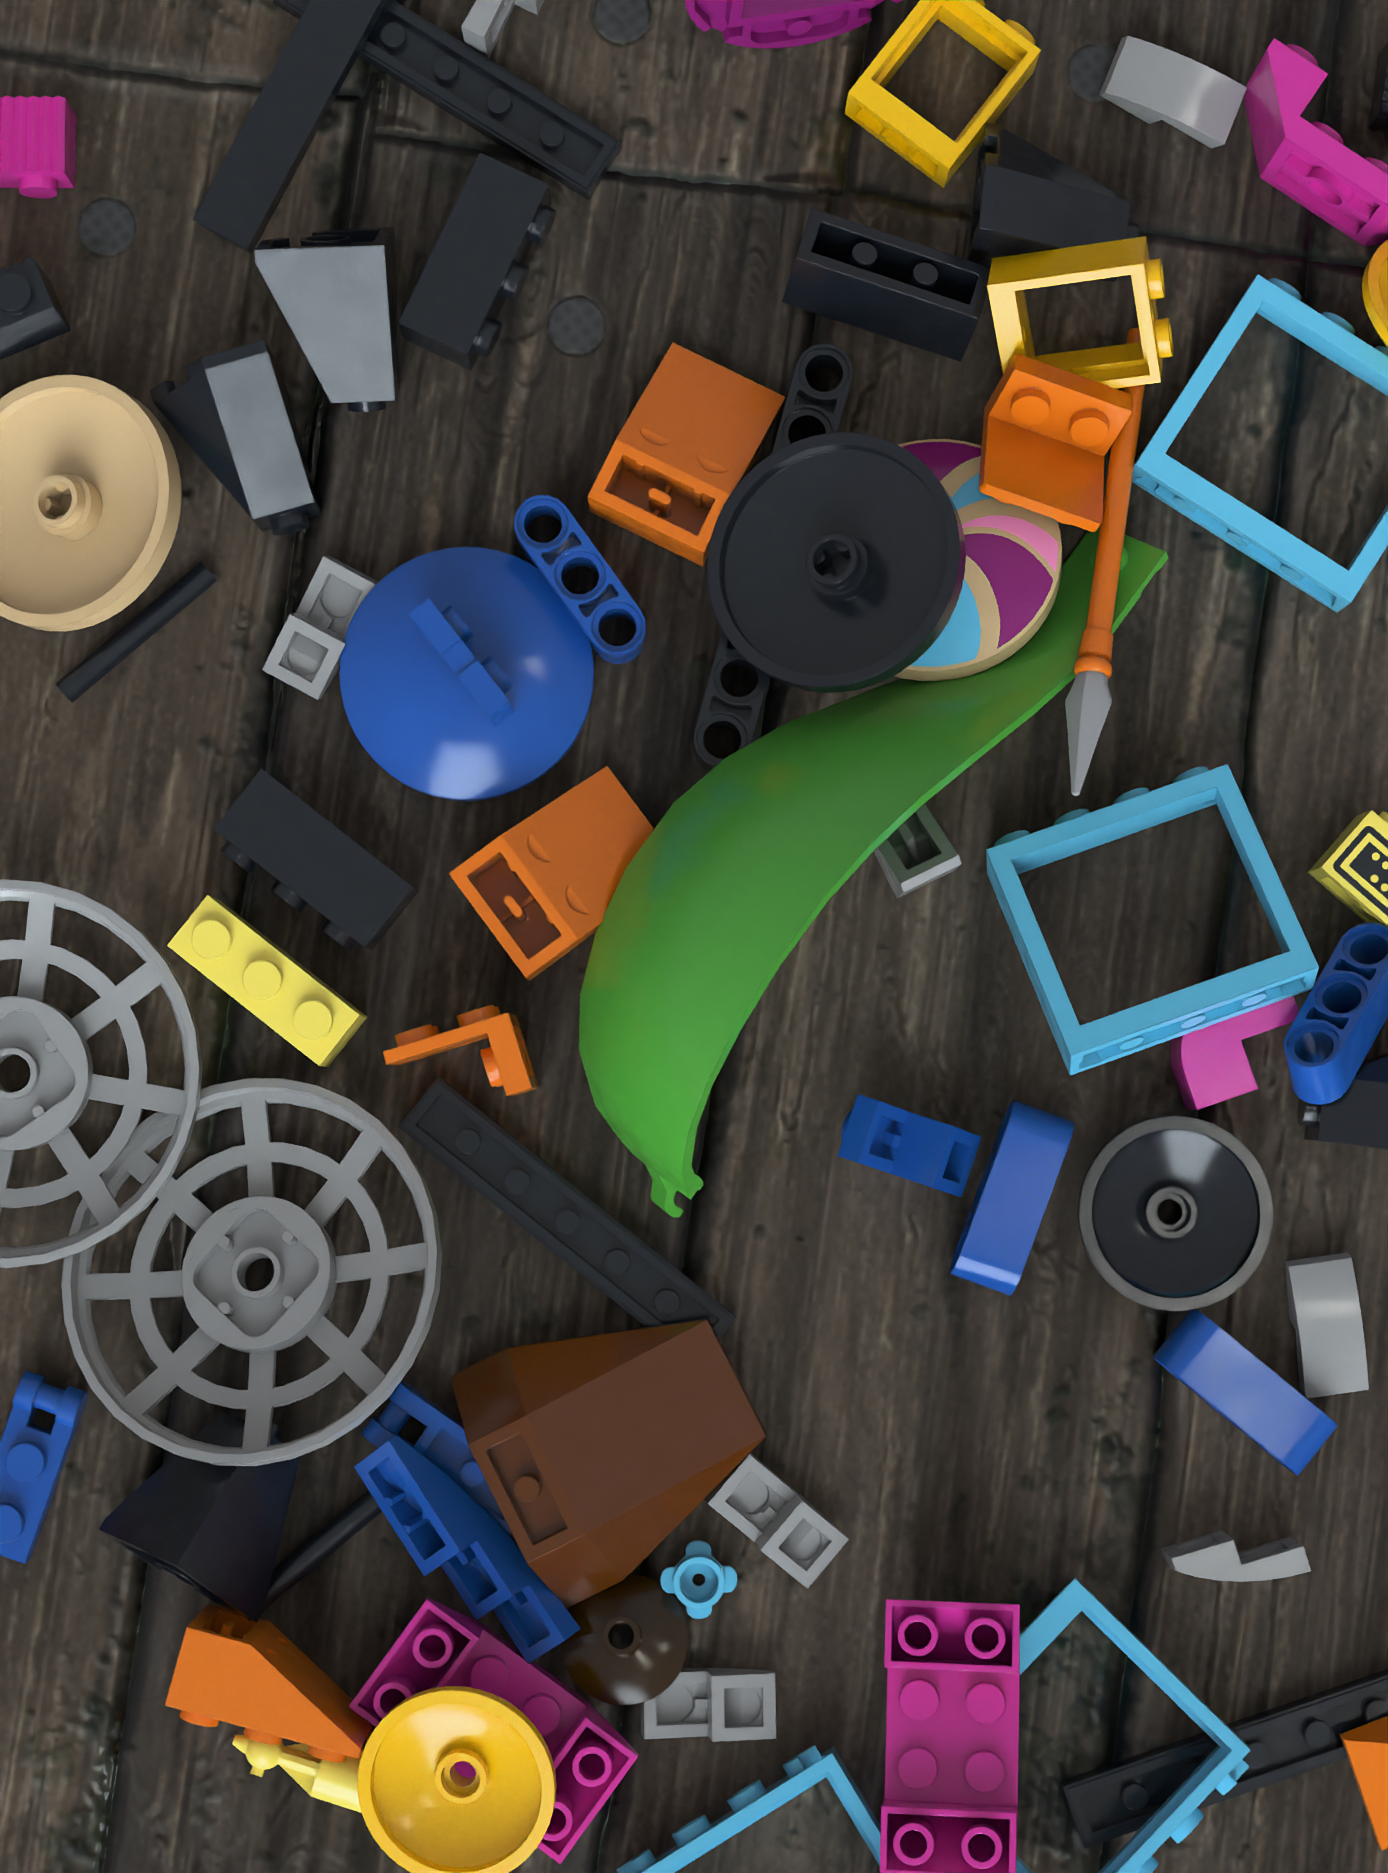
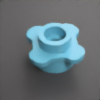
M695 1540L686 1546V1555L675 1566L666 1567L662 1571L660 1583L666 1593H675L677 1598L686 1605V1611L689 1616L695 1619H703L711 1614L712 1605L721 1598L723 1593L732 1592L735 1589L737 1574L733 1567L723 1566L711 1555V1547L707 1542ZM699 1573L705 1577V1582L702 1585L693 1583L692 1579L695 1574Z

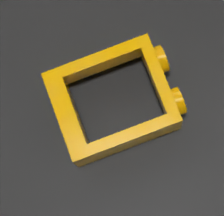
M920 0L849 90L844 114L944 188L980 142L985 123H995L1033 74L1041 49L1035 46V40L1027 29L1013 20L1007 19L1003 22L985 8L984 0ZM937 19L1008 72L955 141L884 89Z
M1146 236L992 258L987 288L1003 374L1015 353L1112 388L1161 383L1163 358L1173 357V337L1170 319H1158L1156 299L1165 298L1163 266L1161 258L1150 260ZM1131 275L1141 342L1035 356L1024 293L1025 289Z

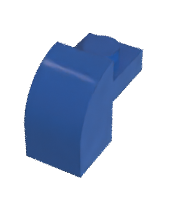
M857 1094L853 1109L847 1114L842 1125V1143L837 1156L962 1197L982 1137L955 1126Z

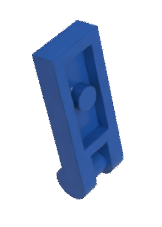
M26 1371L18 1384L13 1399V1407L0 1441V1555L24 1564L31 1560L88 1398V1392L70 1385L66 1390L45 1384V1376ZM37 1408L56 1415L52 1430L32 1424Z
M401 1380L390 1395L389 1399L391 1401L379 1418L372 1416L361 1434L377 1448L395 1436L400 1437L455 1481L509 1536L511 1530L468 1446L463 1423L435 1405L416 1388ZM411 1416L427 1426L415 1445L400 1434Z

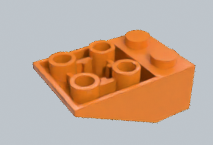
M672 342L617 436L587 496L590 512L703 567L708 557L710 540L718 516L732 491L750 472L786 397Z
M606 766L501 834L452 870L449 875L525 978L530 981L596 932L598 926L603 922L604 913L626 867L654 828L609 767Z
M208 1604L186 1627L165 1706L181 1710L179 1717L184 1721L204 1727H217L219 1721L245 1727L243 1734L251 1740L271 1745L281 1744L283 1738L309 1745L307 1752L310 1755L322 1760L338 1763L345 1762L347 1756L359 1758L374 1726L348 1707L353 1699L270 1621L259 1618L256 1623L231 1610Z

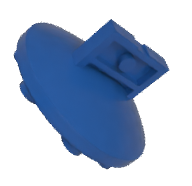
M480 547L447 548L418 556L400 565L387 574L367 594L356 610L344 638L346 645L340 657V690L345 712L356 737L376 763L392 777L414 790L433 797L453 801H481L502 797L533 784L553 769L569 752L577 740L590 710L594 690V662L590 640L538 568L514 555L498 550Z

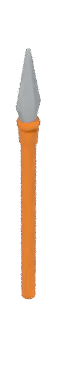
M1139 328L1128 330L1126 344L1141 342ZM1145 385L1119 388V390L1133 395V412L1111 446L1103 500V521L1099 529L1086 628L1082 632L1077 655L1078 659L1073 666L1076 678L1065 700L1071 793L1074 796L1080 794L1098 738L1112 703L1108 687V679L1113 671L1110 663L1112 661L1113 634L1111 631Z

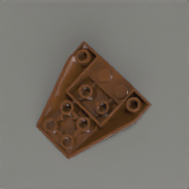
M709 1318L509 1346L451 1376L468 1446L527 1564L553 1594L558 1596L566 1608L623 1581L767 1436Z

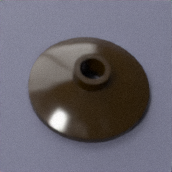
M630 1573L623 1581L568 1608V1612L581 1629L561 1643L563 1660L576 1684L595 1699L619 1706L637 1705L647 1702L667 1690L683 1669L689 1649L687 1620L676 1598L671 1593H666L662 1589L661 1584L655 1580ZM619 1625H628L634 1632L632 1644L625 1649H617L611 1643V1633Z

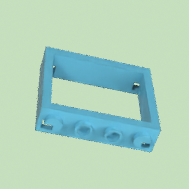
M1258 274L1135 462L1132 482L1338 613L1353 601L1388 546V504L1347 569H1345L1165 454L1255 313L1388 396L1387 347L1376 346L1374 348L1354 335V328L1342 317L1330 312L1318 313L1300 301V293L1290 284L1277 278L1267 280Z
M1228 764L1212 770L1205 766L1192 768L1180 774L1172 784L1149 791L1148 788L1130 790L1119 796L1113 805L1090 812L1088 809L1071 811L1058 818L1054 826L1031 834L1026 830L1009 833L1000 838L994 847L986 849L987 875L1069 1075L1085 1071L1309 991L1314 987L1319 970L1318 963ZM1217 804L1283 953L1079 1025L1018 874Z
M1074 1577L1020 1634V1675L1082 1611L1218 1744L1211 1754L1098 1872L1153 1873L1159 1862L1152 1855L1169 1837L1178 1844L1192 1832L1204 1817V1814L1197 1807L1215 1788L1222 1795H1225L1237 1784L1236 1781L1250 1767L1242 1759L1251 1750L1225 1722L1089 1589ZM1018 1856L1016 1857V1873H1034Z
M813 1745L782 1765L787 1776L766 1789L760 1779L751 1783L727 1800L732 1809L730 1812L712 1823L709 1822L705 1814L695 1818L672 1834L677 1845L654 1858L650 1849H647L621 1865L617 1872L675 1873L826 1777L879 1866L881 1825L835 1748L831 1747L820 1754L816 1746Z

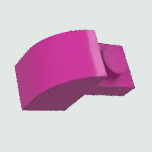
M1294 996L1171 1039V1066L1186 1110H1198L1258 1089L1241 1040L1292 1023L1299 1013Z

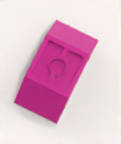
M1274 38L1246 85L1247 89L1243 97L1260 178L1360 245L1369 246L1384 243L1388 240V165L1372 157L1362 158L1343 145L1342 137L1334 129L1321 122L1310 123L1301 117L1328 73L1318 67L1317 60L1307 50L1294 44L1284 45Z
M428 1597L348 1707L376 1727L393 1707L406 1698L437 1687L463 1686L476 1688L499 1696L514 1705L538 1729L552 1756L557 1783L556 1801L550 1824L537 1848L561 1864L636 1761L638 1753L585 1698L535 1661L528 1664L519 1649L485 1624ZM466 1761L455 1763L456 1771L464 1777L476 1775L475 1769L470 1763Z
M886 1599L884 1668H887L885 1799L881 1805L880 1873H1016L1019 1773L1020 1604Z

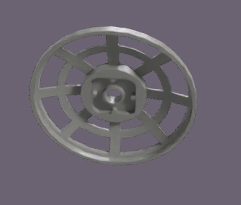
M1 879L0 902L23 901L29 902L25 940L9 939L0 941V961L22 959L17 996L0 997V1064L11 1055H19L27 1061L30 1067V1079L27 1085L17 1092L6 1090L0 1083V1215L3 1207L21 1208L43 1205L79 1191L97 1223L79 1233L49 1243L20 1247L0 1246V1268H12L49 1263L86 1251L122 1230L151 1204L172 1177L189 1144L200 1106L203 1067L199 1032L187 994L169 962L142 931L115 910L81 893L43 882ZM55 907L77 912L105 926L131 946L145 964L118 985H115L105 973L88 960L64 948L51 945ZM49 964L77 976L94 989L101 998L72 1019L58 1008L43 1002ZM159 985H161L171 1003L181 1034L185 1066L183 1090L148 1084L149 1069L146 1043L139 1021L131 1007ZM115 1019L120 1026L127 1048L128 1080L93 1074L92 1056L86 1040ZM88 1099L124 1105L121 1116L110 1137L98 1152L89 1158L70 1128L82 1114ZM146 1109L178 1115L173 1136L157 1167L139 1190L119 1207L102 1179L101 1174L114 1163L128 1145L140 1121L142 1110ZM48 1143L68 1173L58 1180L40 1186L18 1189L7 1188L16 1150L32 1149Z
M246 1078L211 1085L201 1089L200 1106L195 1121L222 1110L241 1107L245 1145L231 1147L209 1156L188 1169L177 1180L173 1176L169 1179L156 1196L159 1200L151 1209L138 1235L131 1259L130 1273L91 1274L96 1245L86 1251L64 1257L61 1281L64 1322L74 1357L92 1391L115 1418L142 1439L180 1457L213 1465L259 1466L291 1460L329 1445L360 1425L390 1397L413 1365L430 1330L440 1292L442 1247L438 1216L427 1183L408 1150L381 1121L352 1100L318 1085L284 1078ZM267 1104H292L320 1110L348 1122L359 1130L361 1134L341 1163L338 1164L330 1157L307 1147L284 1142H271ZM156 1112L136 1127L128 1145L114 1163L101 1174L102 1179L114 1198L130 1175L143 1185L154 1171L158 1163L149 1154L163 1140L173 1135L178 1115ZM381 1150L395 1164L412 1194L422 1225L424 1243L389 1249L388 1236L381 1214L368 1191L359 1182ZM273 1163L303 1167L327 1179V1182L305 1210L292 1202L275 1197ZM247 1166L249 1197L229 1203L213 1213L193 1195L199 1188L216 1177L239 1167ZM83 1198L75 1212L69 1236L97 1223ZM348 1198L363 1222L369 1240L370 1252L336 1256L333 1243L324 1226ZM176 1214L196 1232L187 1248L182 1270L153 1272V1263L159 1242L169 1222ZM258 1259H271L274 1265L272 1281L262 1290L250 1291L245 1282L247 1269ZM424 1270L423 1293L414 1326L399 1357L385 1374L362 1350L370 1341L383 1314L389 1291L390 1276ZM371 1279L364 1310L354 1331L348 1338L325 1316L333 1301L337 1283ZM184 1297L191 1317L199 1326L174 1353L169 1348L159 1329L152 1298ZM130 1299L131 1313L138 1336L149 1357L158 1367L129 1394L116 1381L101 1352L92 1320L91 1300ZM308 1336L330 1357L324 1365L304 1378L284 1386L275 1387L277 1351L290 1347ZM220 1343L234 1350L250 1353L248 1390H237L216 1385L199 1377L193 1371ZM343 1372L367 1394L351 1411L323 1429L289 1442L270 1445L274 1407L285 1406L313 1395L336 1380ZM177 1386L210 1404L235 1410H246L242 1447H223L190 1439L161 1425L147 1413Z

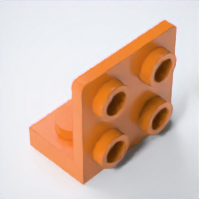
M1015 353L984 407L979 491L994 497L1000 502L1014 504L1051 517L1060 523L1096 532L1103 521L1105 455L1133 412V395Z
M489 1005L456 1016L460 1028L440 1033L438 1026L432 1027V1024L394 1035L397 1047L383 1052L386 1065L399 1066L489 1038L491 1047L482 1049L480 1052L491 1086H503L506 1096H516L539 1088L517 1016L509 1012L501 1014L499 1006Z

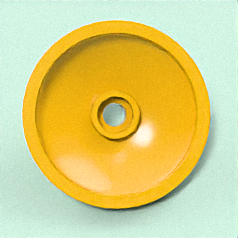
M445 1686L428 1689L406 1698L393 1707L381 1719L370 1735L362 1752L357 1775L359 1804L371 1835L380 1848L393 1861L410 1873H509L522 1864L543 1839L550 1824L556 1801L557 1783L555 1768L548 1746L538 1729L524 1713L505 1699L471 1687ZM459 1761L470 1763L474 1767L476 1775L472 1777L460 1775L456 1771L455 1763Z

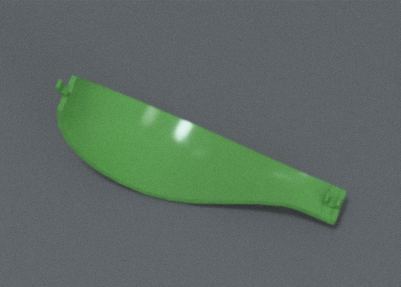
M1100 526L1096 532L1088 531L1062 565L1059 590L1046 620L1034 636L1012 656L985 671L953 680L916 681L899 678L785 723L723 759L678 798L626 867L604 913L603 922L595 932L580 993L579 1052L595 1107L624 1146L646 1165L652 1178L651 1200L668 1215L680 1217L684 1212L674 1203V1196L677 1190L689 1199H692L697 1190H700L704 1185L702 1179L693 1171L692 1158L697 1126L713 1083L742 1027L780 965L829 899L869 855L924 803L1032 717L1076 677L1073 666L1078 659L1077 655L1082 632L1086 628ZM1128 535L1124 536L1112 634L1138 601L1148 582L1169 558L1166 551Z

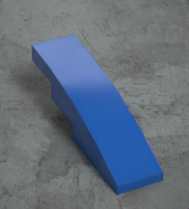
M395 1436L354 1466L422 1574L426 1576L442 1566L474 1618L478 1620L493 1610L528 1664L581 1629L558 1596L553 1594L527 1564L520 1548L502 1527L446 1473L400 1437Z

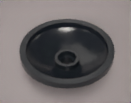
M1164 1116L1147 1119L1124 1129L1100 1149L1084 1175L1078 1197L1077 1217L1080 1237L1088 1258L1096 1271L1110 1286L1125 1297L1151 1308L1167 1311H1188L1203 1308L1225 1299L1238 1290L1252 1276L1261 1263L1270 1241L1273 1226V1203L1270 1188L1260 1164L1249 1149L1225 1129L1201 1119L1183 1116ZM1171 1199L1178 1207V1215L1171 1223L1164 1224L1157 1216V1208L1162 1201Z

